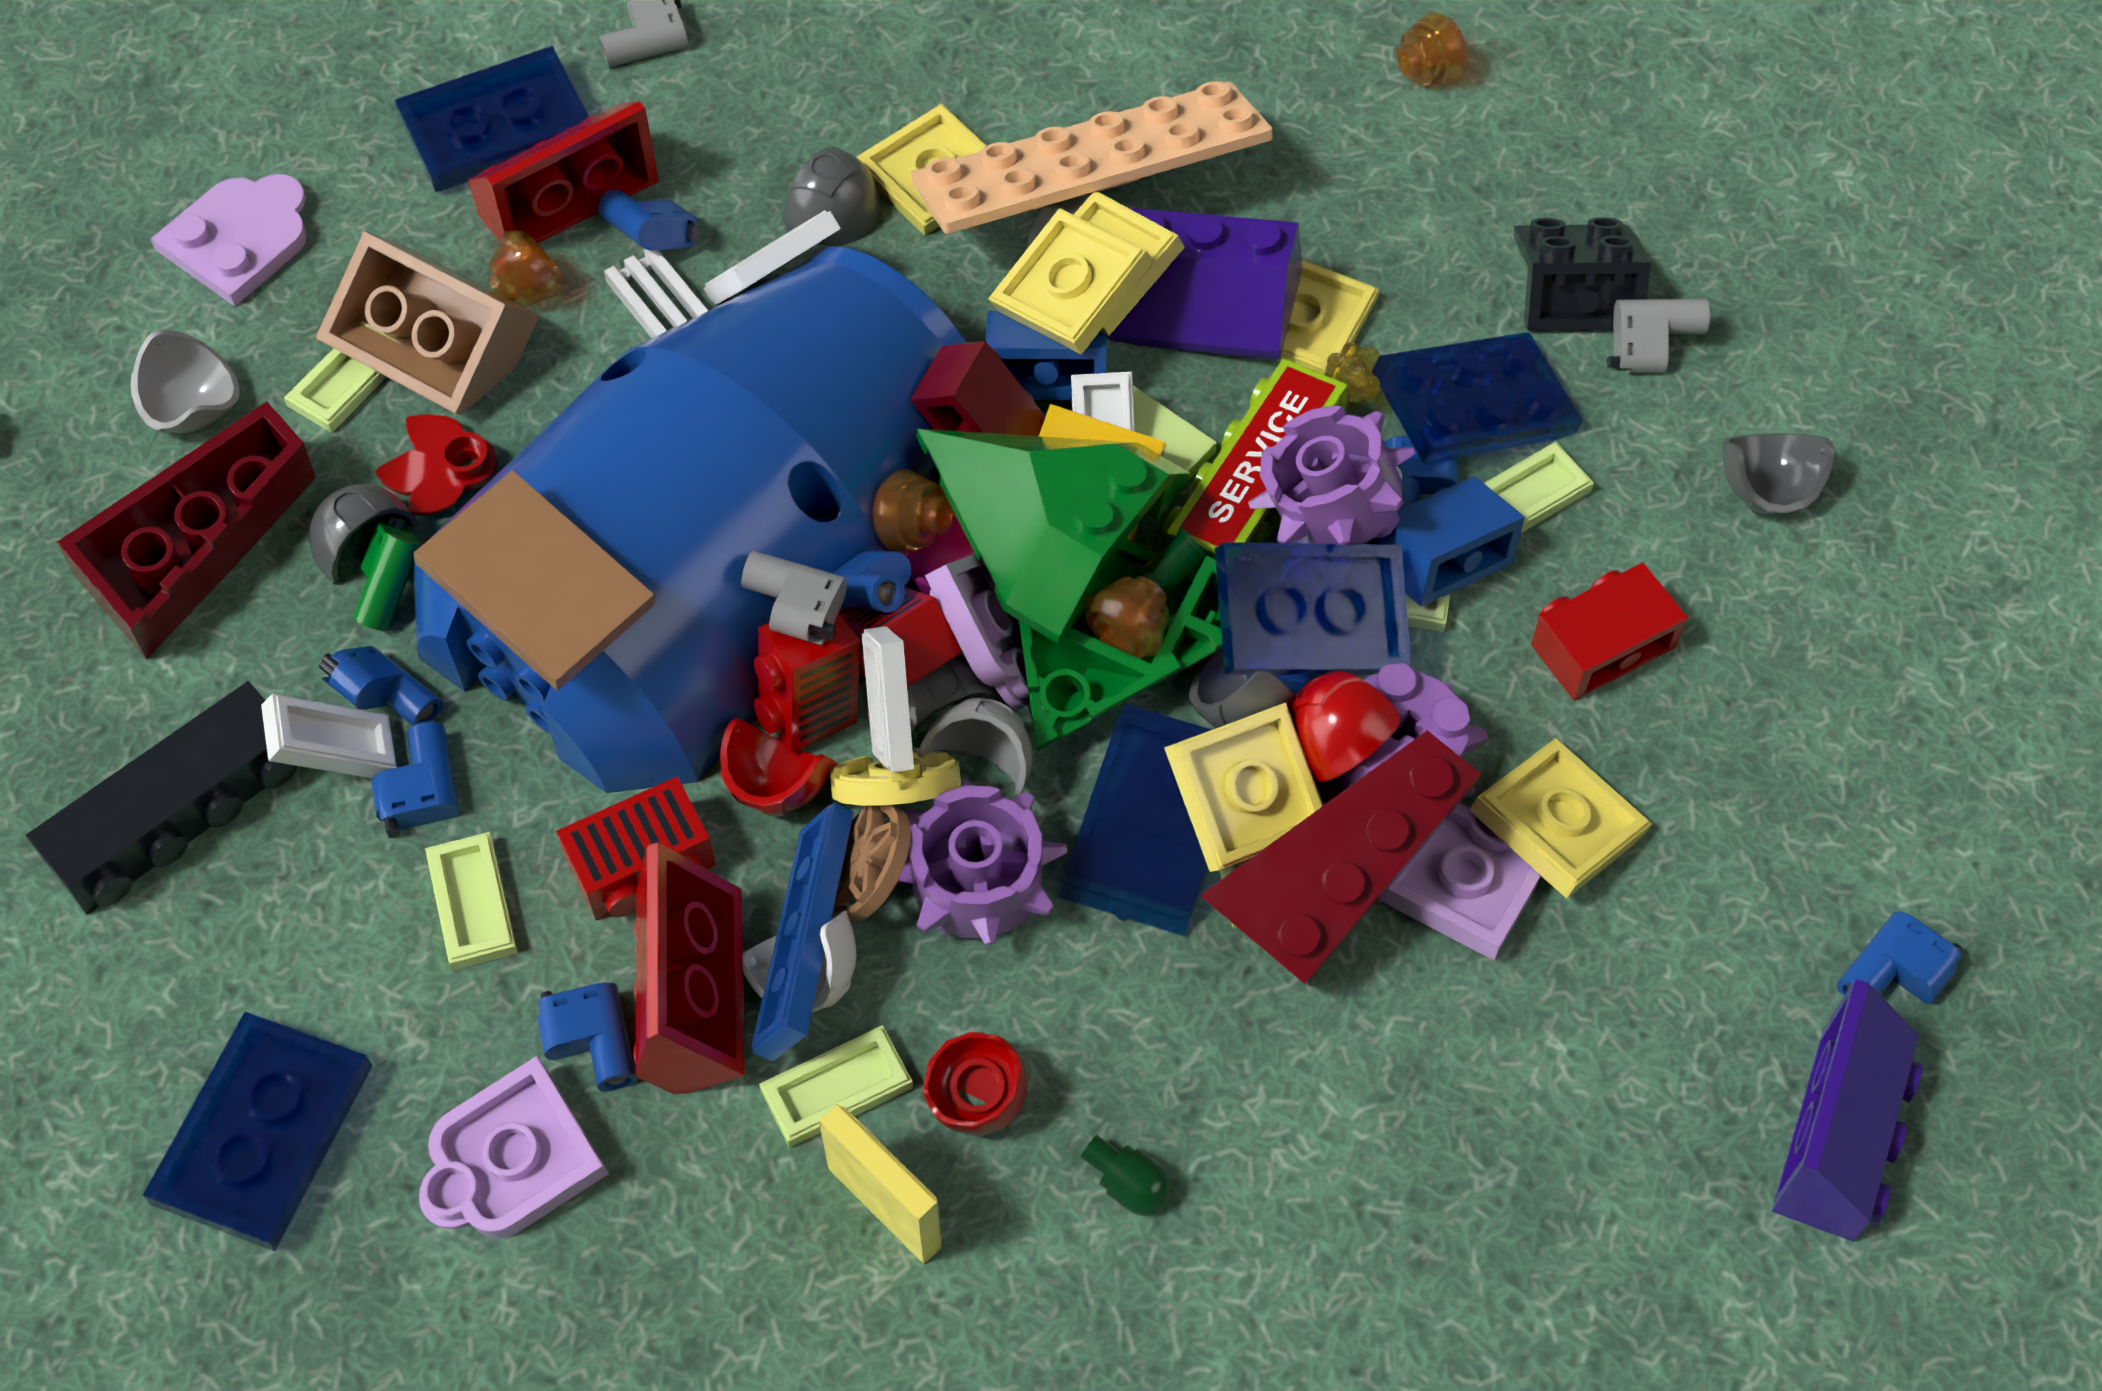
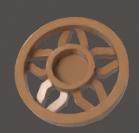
M894 805L862 806L860 813L852 820L833 913L847 911L851 923L862 921L873 914L892 892L902 873L911 840L910 821L902 809ZM889 817L891 822L884 824L883 818ZM855 896L858 902L845 907V904Z

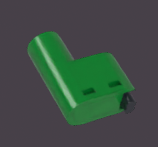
M388 515L385 524L377 521L360 567L367 580L352 618L366 627L379 631L389 630L414 563L413 553L421 545L413 533L406 529L403 531L406 520L392 515Z

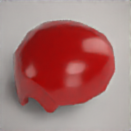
M969 1032L945 1041L928 1061L923 1096L934 1117L953 1132L982 1137L1005 1129L1021 1112L1028 1094L1027 1072L1021 1057L1003 1037L995 1034L988 1035L979 1032ZM959 1090L986 1102V1104L974 1106L966 1103L961 1098Z

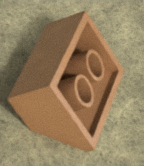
M363 231L316 335V339L451 412L462 415L516 368L539 315L401 243ZM363 321L369 324L374 330L361 324V322ZM378 332L384 333V334H386L387 336L393 338L394 340H392V339H390V338H388V337H386V336H384V335H382V334H380V333H378Z

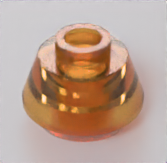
M1435 11L1426 13L1403 34L1400 46L1396 52L1397 63L1402 74L1406 78H1412L1419 85L1452 86L1459 82L1468 63L1466 43L1458 25L1450 17Z
M522 230L504 233L488 262L493 274L487 278V281L492 289L512 302L518 301L525 307L558 296L561 293L564 278L557 265L545 250Z
M910 469L897 470L882 482L877 491L873 506L874 528L880 541L890 551L905 554L933 545L949 530L952 523L953 509L942 487Z
M1138 576L1135 579L1122 577L1088 597L1086 620L1093 633L1102 642L1139 659L1154 656L1161 647L1169 619V610L1165 604L1167 597L1163 590L1148 578Z

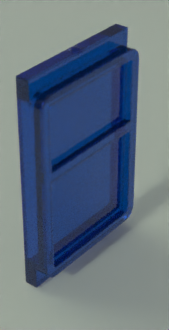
M1124 703L1120 718L1115 724L1066 868V877L1059 898L1115 915L1121 921L1131 920L1185 937L1208 866L1164 747L1212 729L1160 714L1158 711H1148Z

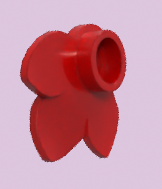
M422 414L406 418V430L414 449L403 453L375 470L377 478L385 487L395 493L410 496L409 508L413 515H434L455 506L466 490L479 488L489 482L497 471L498 459L493 446L487 440L476 433L464 432L457 420L442 415ZM465 460H476L471 465L458 467Z

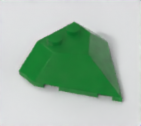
M917 429L916 437L925 455H931L941 475L940 485L978 561L984 560L996 584L994 592L1003 610L1056 643L1060 642L1092 602L1099 571L1145 514L1155 519L1161 516L1189 481L1191 474L1136 442Z
M1125 539L1099 571L1092 602L1059 643L1054 642L1019 620L1037 752L1237 640L1264 586V581L1206 556L1199 571L1194 569L1168 594L1171 599L1168 604L1161 601L1156 607H1152L1139 596L1127 581L1135 574L1132 568L1136 564L1143 567L1157 552Z

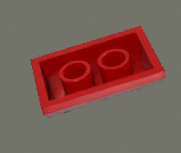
M640 101L617 104L468 179L477 214L511 258L599 213V201L609 190H621L628 196H632L659 182L646 108Z
M659 842L651 844L646 848L636 888V920L634 924L636 936V981L634 984L636 999V1043L634 1046L636 1077L673 1094H688L745 1076L742 889Z

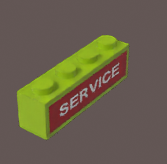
M1283 358L1270 378L1262 377L1257 383L1251 396L1250 408L1242 420L1234 419L1228 426L1222 440L1221 451L1214 462H1205L1201 466L1193 483L1192 494L1183 508L1176 506L1170 512L1163 528V540H1166L1168 544L1182 528L1203 548L1210 558L1247 574L1282 519L1276 507L1250 509L1248 504L1250 500L1267 490L1260 477L1261 454L1266 447L1275 446L1286 436L1283 426L1288 421L1312 409L1335 405L1342 406L1346 413L1348 384ZM1200 563V564L1195 568V570L1199 571V569H1200L1202 563Z

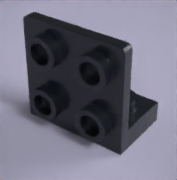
M1597 217L1590 219L1588 225H1565V222L1559 219L1537 218L1532 220L1530 225L1515 226L1514 240L1528 266L1524 311L1527 330H1613L1614 306L1617 300L1647 299L1651 261L1629 226L1623 224L1622 221L1609 217Z

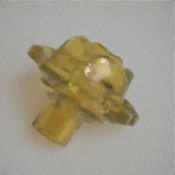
M1348 342L1343 347L1342 353H1332L1328 356L1324 374L1348 384L1346 409L1351 412L1361 409L1363 400L1372 402L1377 398L1380 390V380L1386 371L1384 365L1377 362L1379 358L1377 349L1373 347L1360 348L1353 342Z

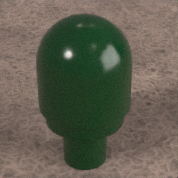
M1096 1135L1081 1154L1082 1159L1104 1174L1099 1185L1107 1190L1106 1194L1131 1213L1139 1216H1151L1159 1213L1168 1205L1173 1192L1172 1179L1168 1171L1139 1148L1135 1150L1127 1145L1120 1152Z

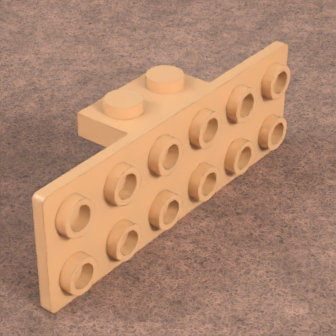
M1213 81L1200 85L1195 91L1174 97H1154L1147 100L1142 106L1118 113L1111 111L1098 113L1089 121L1065 128H1045L1039 131L1036 136L1012 143H992L984 147L980 152L956 159H936L926 167L914 170L910 174L913 186L942 231L949 234L1029 210H1039L1046 205L1095 191L1101 192L1139 181L1143 177L1271 141L1273 135L1272 127L1233 83Z

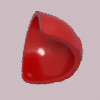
M1343 671L1326 673L1308 682L1296 696L1291 708L1292 721L1315 782L1331 780L1357 766L1374 753L1394 733L1400 723L1397 709L1381 692L1363 681L1360 677Z
M738 718L733 719L728 724L720 749L722 769L720 773L729 793L740 804L763 812L767 816H784L810 803L825 787L830 779V771L838 764L835 760L823 754L815 756L801 749L791 753L781 740Z

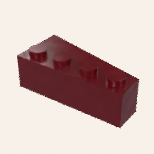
M266 401L56 543L74 576L123 634L147 659L239 563L316 479L304 442Z
M1427 730L1200 896L1301 982L1308 985L1476 785L1481 773Z

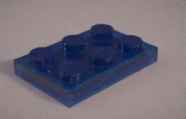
M553 46L394 100L401 121L435 193L468 182V179L484 172L489 167L498 165L534 147L537 143L548 140L589 118Z
M1530 332L1380 355L1371 371L1423 463L1557 440L1575 434L1583 422Z
M1224 542L1215 548L1225 675H1253L1259 670H1267L1273 675H1324L1336 671H1343L1353 675H1373L1379 673L1382 667L1389 664L1403 663L1412 668L1401 545Z
M244 1012L142 1196L152 1206L275 1252L373 1067L368 1056L257 1015Z

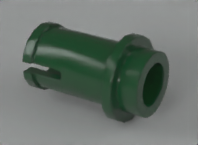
M1181 528L1177 535L1143 567L1136 564L1132 568L1135 574L1127 582L1148 605L1156 607L1161 601L1168 604L1171 601L1168 594L1202 563L1208 554Z

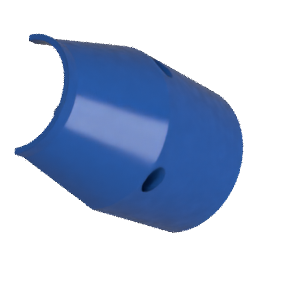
M830 246L815 251L799 267L627 350L436 533L513 470L654 594L655 605L557 691L418 567L414 559L416 637L419 659L464 692L480 679L482 684L497 698L506 701L512 695L526 705L525 711L530 719L542 730L551 734L559 760L605 793L652 788L678 776L681 784L698 782L720 759L722 739L730 721L738 718L751 725L757 719L754 700L758 698V677L754 668V659L758 656L759 627L770 622L771 612L777 598L742 588L743 569L749 554L752 551H757L832 573L864 551L901 552L939 476V471L931 455H925L916 437L917 429H934L912 404L910 399L940 348L946 345L963 344L966 341L945 313L920 288L901 273L866 253L846 247Z

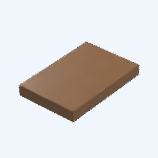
M513 470L413 553L415 564L557 691L655 605L654 594Z

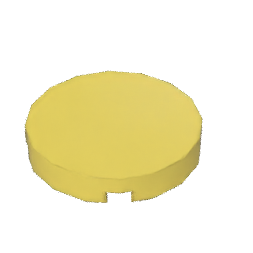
M913 750L914 769L892 773L880 761L873 763L872 757H867V755L841 762L830 771L832 798L841 803L861 806L894 805L933 799L941 793L961 786L959 761H956L948 753L941 751H932L924 758L917 756L919 750Z

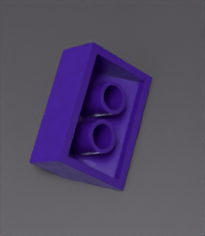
M1129 208L1177 234L1185 248L1109 336L1107 335L1108 340L1139 346L1281 360L1302 273L1299 223Z
M1858 979L1854 980L1822 1031L1771 1211L1852 1242L1855 1241L1868 1223L1878 1226L1885 1213L1891 1186L1881 1183V1178L1886 1161L1894 1164L1901 1151L1907 1131V1124L1897 1121L1902 1100L1908 1103L1911 1102L1917 1090L1923 1069L1922 1063L1913 1061L1919 1038L1918 1033L1867 982Z

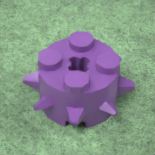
M1334 405L1312 409L1288 421L1283 426L1286 436L1275 446L1266 447L1261 454L1260 477L1267 490L1250 500L1248 504L1250 509L1276 507L1282 518L1277 537L1279 544L1288 546L1297 541L1303 546L1305 552L1316 557H1323L1335 551L1353 549L1373 538L1385 537L1393 531L1399 523L1397 510L1404 503L1402 500L1403 482L1396 466L1413 456L1415 450L1414 447H1386L1381 436L1384 422L1383 413L1374 411L1361 418L1359 416L1346 415L1342 406Z
M1403 663L1385 665L1379 668L1377 674L1370 675L1363 681L1376 688L1393 704L1400 716L1399 726L1374 753L1354 768L1340 775L1338 780L1344 790L1427 730L1462 759L1464 754L1488 741L1487 731L1469 725L1470 717L1467 705L1452 692L1453 686L1450 683H1443L1424 673L1414 671ZM1473 787L1466 796L1471 797L1476 791Z
M962 780L959 788L937 796L934 799V806L927 812L906 809L904 811L910 821L911 840L909 858L906 859L898 881L912 883V890L921 911L917 922L918 929L926 933L937 928L946 935L982 939L985 945H992L995 943L997 935L1009 932L1017 925L1023 924L1032 913L1048 915L1051 912L1053 904L1041 887L1042 865L1066 854L1067 846L1062 843L1042 840V833L1031 811L1034 796L1025 792L1009 800L1001 796L1000 789L992 786H971L969 781Z

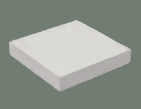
M824 210L705 283L706 287L703 289L709 299L716 305L747 288L841 228L832 213Z

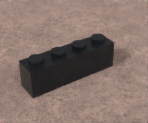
M249 681L25 835L44 863L86 915L99 906L106 907L120 901L130 891L132 882L155 866L163 867L175 862L184 854L188 843L211 826L221 827L228 824L238 816L246 801L265 788L271 789L283 785L294 775L297 769L296 765L268 761L261 707L266 700Z

